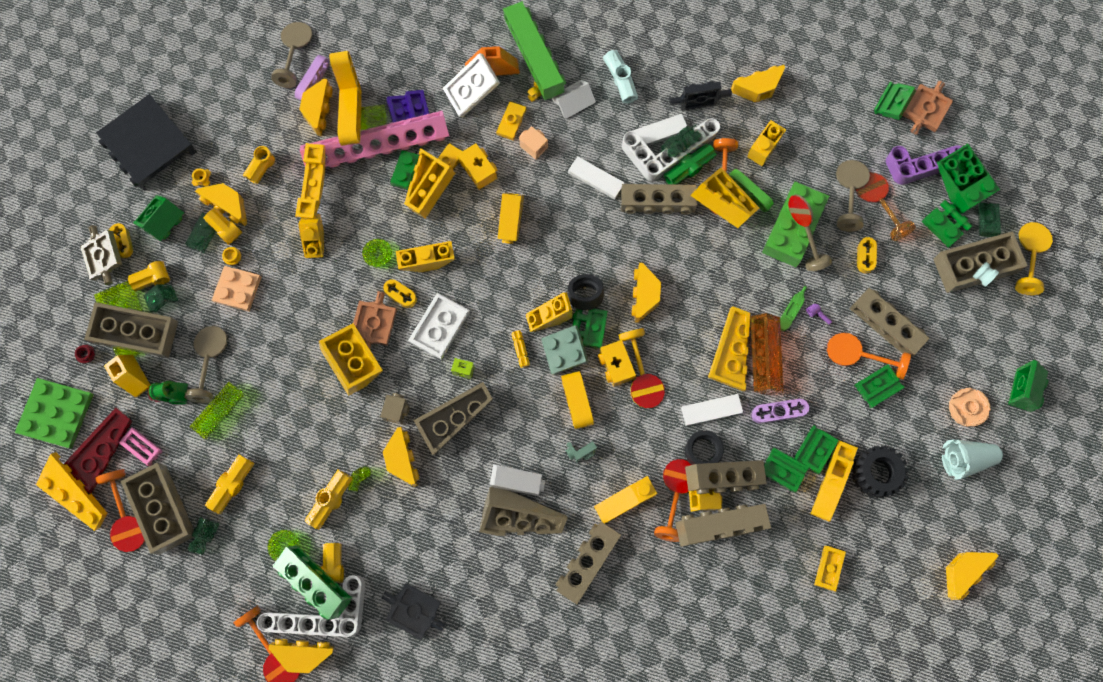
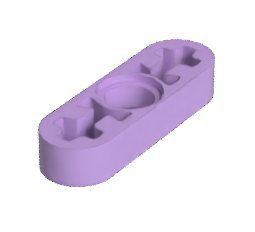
M318 55L295 90L296 99L301 101L303 92L321 80L329 66L328 58L322 55Z
M804 399L762 404L752 410L751 417L758 424L801 418L808 413L809 405ZM797 403L799 406L804 407L801 413H799V410L790 412V408H795ZM777 406H782L785 409L784 416L776 415L775 408ZM769 407L771 408V414L765 415L763 419L756 415L759 409L764 413L769 411Z

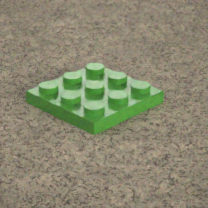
M37 378L15 433L72 449L94 394Z

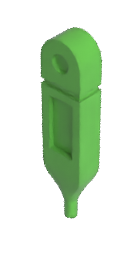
M806 286L803 287L802 291L793 296L778 321L777 328L780 331H786L795 319L804 303Z

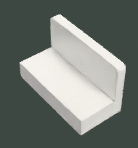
M580 80L565 88V93L552 97L553 102L559 105L564 118H568L596 102L589 83L584 80Z

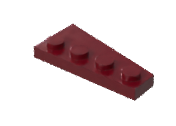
M115 408L63 464L70 467L72 476L85 485L84 489L88 493L93 492L97 485L95 478L103 474L118 448L119 442L133 421L119 408Z

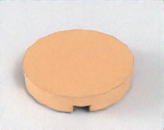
M965 388L957 391L952 396L949 402V411L957 423L965 427H975L988 419L990 403L981 391Z

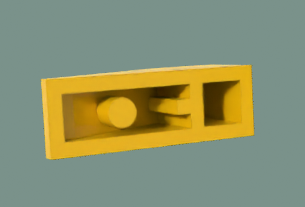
M648 476L595 505L594 508L601 521L605 524L655 497L657 492Z

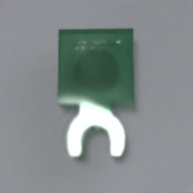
M200 517L192 534L195 540L190 543L188 551L203 555L206 550L205 544L206 542L211 543L219 523Z

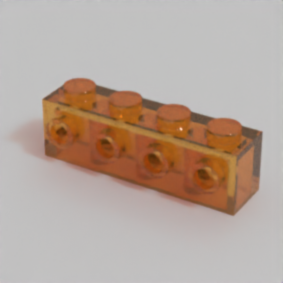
M769 313L751 316L754 392L765 395L784 393L780 317Z

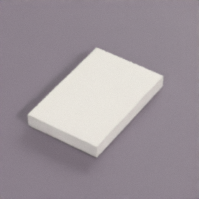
M479 53L443 89L459 117H464L500 82L484 55Z
M437 293L409 338V343L442 360L470 314V310Z

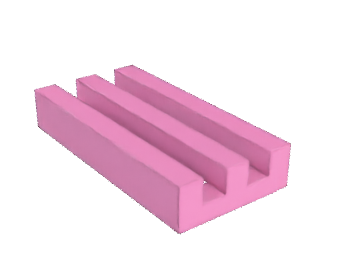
M133 427L119 442L147 466H151L153 460L158 458V454L163 452ZM131 435H136L139 439H141L144 443L151 447L154 450V452L152 453L151 451H149ZM130 440L150 457L146 459L126 441Z

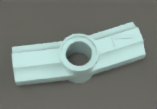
M617 50L607 52L603 56V60L614 77V83L618 87L622 102L626 104L633 103L638 99V95L631 77L630 67L625 65Z

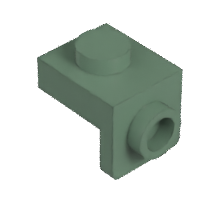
M592 441L578 451H575L572 444L568 442L566 444L568 449L565 450L571 460L575 459L576 462H579L582 459L587 461L595 456L594 452L597 451V447Z

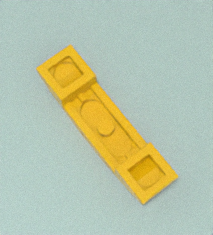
M306 143L303 159L306 166L301 198H298L295 216L315 219L324 185L325 145Z

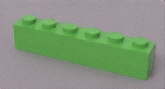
M523 1L503 8L505 22L544 100L565 93L564 85L566 80L564 75L559 74L558 64L556 60H552L551 50L545 46L543 34L538 33V25L535 20L532 21L529 7L526 8Z

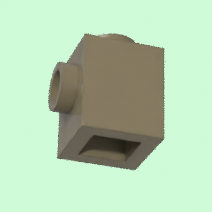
M393 393L392 396L386 395L380 417L384 421L402 425L404 416H408L410 405H408L403 395Z

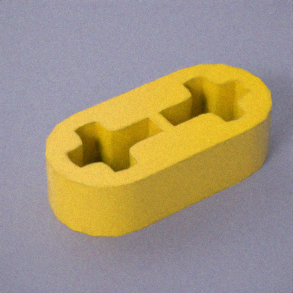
M119 223L112 225L109 230L113 231L120 257L123 259L130 257L133 253V245L129 230ZM118 230H122L120 237L116 235L119 232ZM122 244L126 247L123 253L120 251L122 250Z
M865 237L857 247V268L861 273L868 274L873 271L877 264V243L873 238ZM865 243H868V246L871 247L868 253H866ZM866 258L867 263L871 264L868 268H866V265L863 264L866 261Z
M394 279L385 282L383 289L389 298L405 308H411L416 304L417 298L412 290ZM390 286H391V287H394V286H395L396 289H397V291H399V292H398V293H396L395 291H391V292H390L389 287H390ZM402 295H405L406 297L410 296L412 301H406L405 303V300L402 297Z

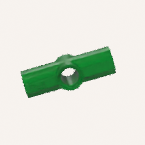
M706 143L694 153L685 155L676 166L664 174L663 177L666 183L678 185L686 178L695 176L704 165L716 157L715 149Z

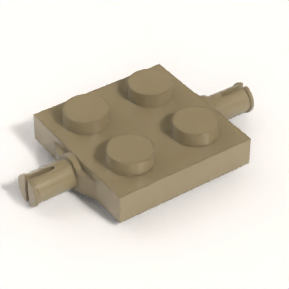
M92 225L88 227L91 235L87 243L80 246L89 279L96 281L103 277L104 285H111L113 281L110 273L122 265L113 231L106 230L98 234L97 226Z

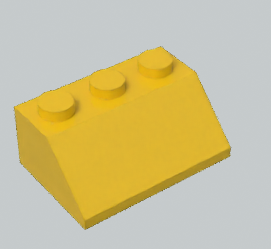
M354 323L319 341L321 352L348 396L366 387L383 372Z

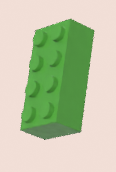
M794 181L762 253L796 268L803 258L809 244V239L805 227L799 225L789 211V198L797 194L805 198L813 211V222L809 226L813 235L829 196Z

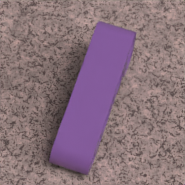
M896 146L886 157V164L893 180L897 184L904 185L940 173L936 161L942 160L962 146H953L912 160L906 148Z

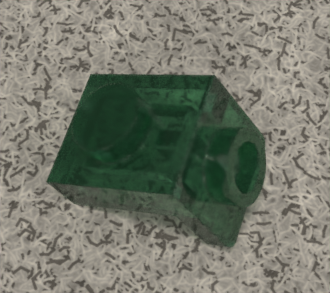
M156 284L144 295L150 312H157L166 303H176L178 301L172 285Z

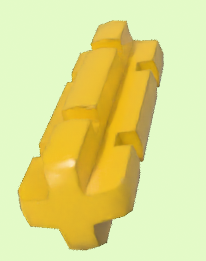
M520 330L512 332V338L515 341L514 346L519 358V365L521 368L528 367L530 362L527 357L524 340H522V332Z

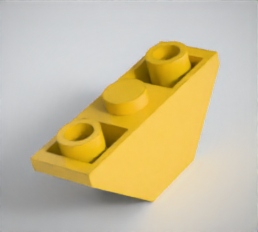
M772 66L766 71H757L747 77H738L733 81L732 93L755 103L771 98L783 75L785 66Z
M322 79L303 92L299 108L305 120L318 136H322V131L326 128L325 117L326 113H329V97H332L333 88L327 79Z
M224 183L197 188L195 192L200 196L199 200L207 206L211 204L222 215L224 213L229 216L228 219L235 224L241 223L244 226L247 224L244 199L238 192Z
M452 241L396 251L398 269L403 271L426 272L437 270L455 260Z
M639 263L638 269L634 270V280H637V287H633V298H636V305H632V316H635V323H639L659 306L661 282L644 263Z
M567 292L558 295L526 314L530 332L557 326L572 318V308Z
M398 427L383 450L386 468L390 474L416 487L418 486L417 481L420 478L418 470L413 468L412 462L415 461L413 451L409 450L407 444L410 442L408 431L404 432L402 427Z
M979 552L959 553L946 567L948 597L951 600L964 599L969 594L968 589L982 580L983 577L981 575L986 570L988 571L995 566V560L999 555L997 553Z
M275 639V642L269 644V650L287 672L310 673L333 653L334 646H330V642H317V645L309 644V641L306 640L288 643L287 639Z

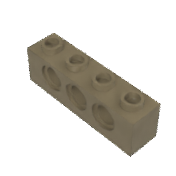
M622 184L621 212L627 214H634L636 212H644L645 214L681 212L684 215L695 213L697 200L690 195L697 187L696 185ZM636 198H643L644 201L638 202ZM661 198L663 201L656 202L654 199ZM679 198L681 202H674L673 199Z
M868 288L849 308L902 354L910 353L911 357H913L930 339L926 336L924 330L913 325L907 316L901 315L893 304L886 302L876 290ZM872 306L877 307L879 313L874 312ZM887 318L891 319L894 325L888 324ZM902 331H905L909 338H905L902 335Z
M763 460L705 463L685 467L688 491H697V494H707L709 490H714V493L726 492V489L729 488L731 492L743 491V487H747V491L759 490L760 485L767 484Z
M600 522L599 525H593L588 533L591 535L589 541L582 542L577 550L580 552V555L577 559L572 558L566 567L569 569V572L566 576L561 575L556 583L558 587L556 591L576 605L621 536V534L603 522ZM596 539L602 540L604 543L603 549L595 550L592 542ZM585 556H589L593 560V565L589 568H585L581 564V560ZM578 573L581 575L582 582L579 585H573L570 582L572 574Z

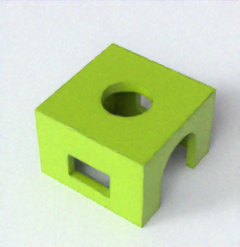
M454 358L451 372L453 375L472 379L475 366L473 362Z

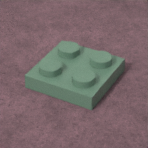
M574 325L541 338L552 375L588 363L578 326Z

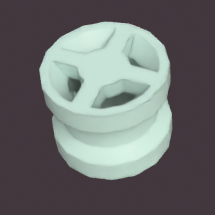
M986 262L976 271L973 277L982 281V285L986 287L998 275L999 271L990 268V264Z

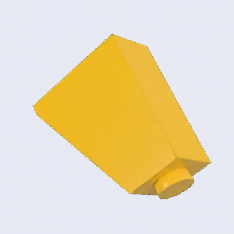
M502 194L498 239H502V243L513 244V241L518 240L524 203L523 194Z

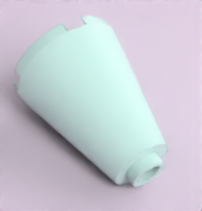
M952 439L946 441L943 445V449H945V455H942L943 466L947 474L954 476L956 480L964 479L997 465L1003 458V452L996 444Z

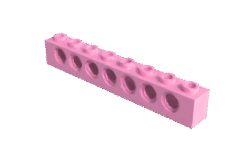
M443 111L362 130L361 141L358 143L363 147L361 150H355L353 148L354 144L341 146L338 136L309 144L325 145V154L327 155L325 167L334 168L343 162L354 163L359 158L365 157V159L375 157V154H390L395 149L406 150L412 145L418 144V146H422L432 140L442 141L449 136ZM431 126L434 129L432 132L426 133L424 128ZM410 130L416 132L413 137H408L406 133ZM391 135H396L398 137V139L394 142L390 141L388 138ZM377 139L381 143L378 146H373L370 142ZM305 145L300 146L302 160L304 159ZM337 148H342L345 151V153L339 155L335 152V150Z

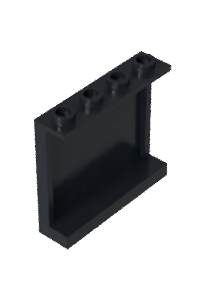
M150 94L96 132L100 137L98 142L105 149L109 148L111 152L108 154L115 162L119 161L121 163L119 168L126 175L129 173L131 183L136 188L140 186L144 191L147 190L143 186L144 183L183 154L189 152L193 156L197 153V150Z

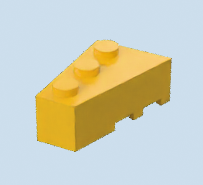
M420 148V156L417 165H415V173L412 182H410L404 204L410 210L426 219L456 173L449 165Z
M722 168L706 179L690 195L737 228L759 209L756 203Z

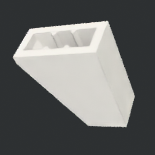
M493 464L490 486L514 493L539 496L540 492H544L545 480H542V474Z

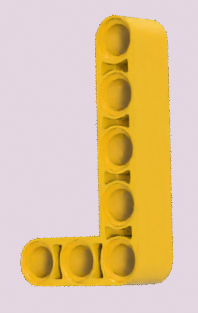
M349 51L330 53L331 67L340 90L338 112L339 143L341 146L358 144L361 141L362 91Z

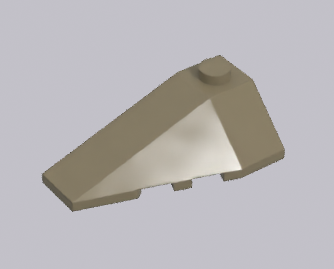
M490 487L484 504L479 532L496 536H506V533L516 532L517 535H524V532H536L537 534L562 533L567 516L511 491Z

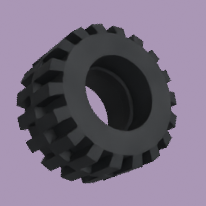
M884 445L881 447L874 446L860 453L858 458L854 460L855 466L852 467V472H855L852 478L858 482L855 484L856 487H861V492L864 494L868 493L869 497L876 496V498H882L898 493L899 489L904 488V482L908 481V476L905 474L909 472V468H905L907 462L906 460L902 461L901 457L903 455L901 453L896 454V449H888V446ZM874 461H879L887 467L889 477L886 483L878 482L873 477L871 465Z

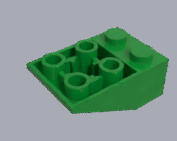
M969 144L964 145L937 162L949 199L960 214L1000 190Z

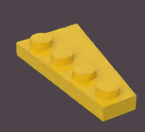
M734 306L730 308L708 376L712 380L741 391L746 390L745 375L747 374V340L750 327L749 312Z
M57 452L51 453L36 485L94 531L100 529L107 515L106 510L92 494L88 495L84 489L85 485L72 476V470L68 465L62 464L59 460L61 458Z

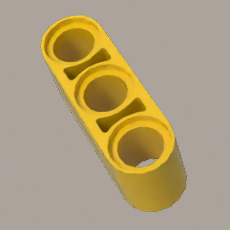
M580 371L562 375L561 380L574 429L594 425Z

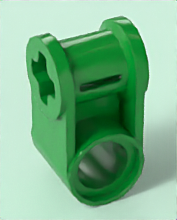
M173 381L153 383L149 387V395L154 400L184 405L187 404L185 393L188 390V384Z

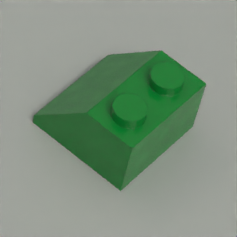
M156 195L133 224L161 242L162 239L165 240L170 235L171 228L181 222L184 212L168 199Z
M1033 360L1016 369L1008 405L1029 412L1042 407L1044 403L1043 392L1049 380L1047 379L1048 371L1038 361Z

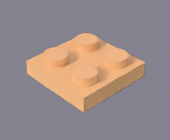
M224 266L212 301L249 312L262 277L258 274Z

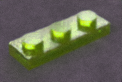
M228 382L189 427L202 438L207 439L245 394L231 382Z

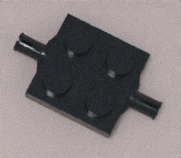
M709 81L700 85L690 84L684 87L680 97L670 98L669 102L670 106L680 104L681 111L716 106L721 98L732 97V90H721V82Z
M407 583L404 584L401 592L396 597L387 591L383 593L384 595H382L381 599L391 604L390 612L385 621L420 640L423 639L426 631L431 626L441 632L444 628L442 627H445L446 623L436 619V612L442 603L439 600Z

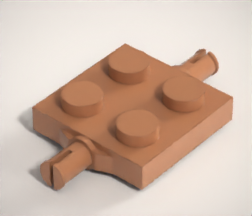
M938 81L934 89L922 84L918 86L902 115L915 123L911 133L918 134L921 127H925L933 132H936L953 102V100L941 93L945 86L944 82Z
M377 291L375 302L359 301L353 322L369 349L371 344L388 346L397 312L396 308L383 304L385 293Z

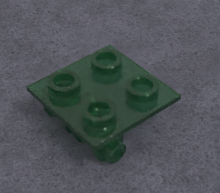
M695 124L692 127L686 126L675 137H670L661 146L662 150L659 153L667 148V154L670 158L677 157V155L686 150V147L689 148L690 145L698 142L701 135L698 131L695 132L693 130L697 125Z

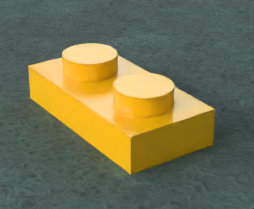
M824 546L815 586L836 592L845 551Z

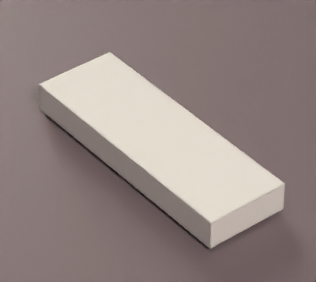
M682 114L633 131L649 146L687 133L688 127Z
M578 156L568 170L570 175L614 200L620 193L622 184H625L623 181Z
M738 394L681 407L685 426L743 413Z

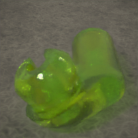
M362 466L353 471L351 474L353 480L349 484L348 490L358 492L359 483L371 475V469L367 466Z

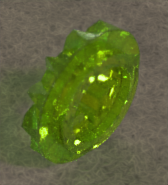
M383 239L370 240L362 250L364 261L369 266L375 268L384 267L386 263L390 262V258L393 255L390 244ZM379 247L380 252L383 254L379 255L376 260L373 253H376Z
M289 530L277 531L268 541V553L276 561L283 552V550H280L282 546L278 541L283 543L289 541L287 546H299L300 540L295 533Z

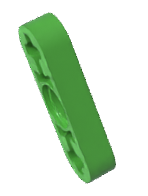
M734 169L729 174L738 186L756 203L759 209L767 212L774 205L773 200L741 171Z

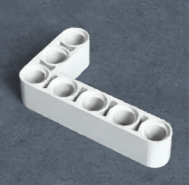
M707 119L656 156L636 132L629 131L623 137L622 149L648 181H656L676 166L685 155L692 154L706 143L711 142L716 137L720 124L716 119ZM707 128H712L714 132L708 131ZM692 138H698L700 142H695ZM632 140L635 144L630 145L626 141ZM678 148H684L686 152H680ZM643 154L646 158L641 159L638 157V155ZM663 158H669L672 162L667 163ZM649 168H654L657 172L652 173L649 171Z
M355 575L348 576L344 580L343 589L356 602V609L351 612L347 605L339 618L331 619L334 623L332 631L326 629L325 625L328 620L320 615L263 613L257 619V627L263 632L341 637L355 636L361 629L365 581L362 577ZM354 579L359 583L355 591L350 588V582ZM267 617H271L273 621L270 628L265 625ZM287 618H291L293 621V626L290 629L285 626ZM308 619L313 621V628L311 630H308L305 626ZM349 621L354 624V630L351 633L346 630V624Z

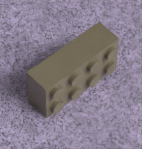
M1013 231L941 251L933 259L947 293L982 284V281L975 279L973 275L986 262L990 264V268L999 271L993 280L1017 274L1027 267Z
M95 302L84 340L93 344L169 358L178 321L168 316Z
M156 463L120 481L150 554L160 555L196 537V533L166 465Z

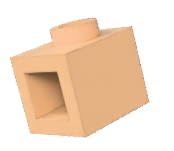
M532 126L528 130L523 131L519 137L520 147L535 160L548 148V139L545 138L543 132L539 129H534Z

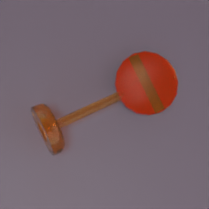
M869 172L868 183L860 189H855L856 193L863 200L868 202L879 201L896 225L890 232V238L892 241L901 240L913 232L916 225L912 221H905L900 224L883 199L889 191L887 180L882 175Z

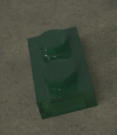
M979 203V236L994 237L1001 234L999 204Z
M203 212L185 243L187 247L202 253L205 252L216 231L205 221L203 217L206 213Z

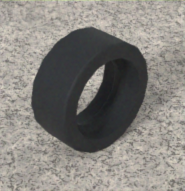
M582 274L574 277L569 282L567 288L568 298L573 307L587 311L595 309L603 302L604 287L598 277L591 274ZM582 287H592L597 290L595 295L587 298L575 295V292Z
M708 430L694 433L688 439L685 446V456L691 465L718 463L724 453V445L720 437ZM707 439L714 444L716 453L712 460L701 461L694 456L693 445L696 441Z

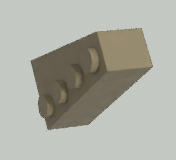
M484 382L415 419L414 422L432 455L435 456L493 401V398Z
M747 504L736 506L735 510L724 508L719 509L718 513L712 514V511L700 513V517L695 518L693 514L682 516L681 521L675 522L681 547L755 533L771 528L766 504L750 507Z

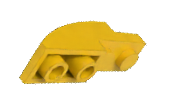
M840 440L838 441L812 507L811 515L828 522L831 521L854 463L853 460L858 449L857 447Z

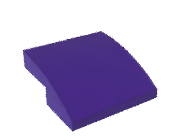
M423 90L406 91L405 95L387 97L386 101L392 123L429 114Z

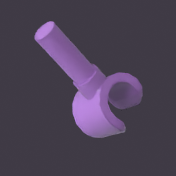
M813 304L806 308V312L811 317L817 314L826 323L830 324L832 322L823 314L818 304Z

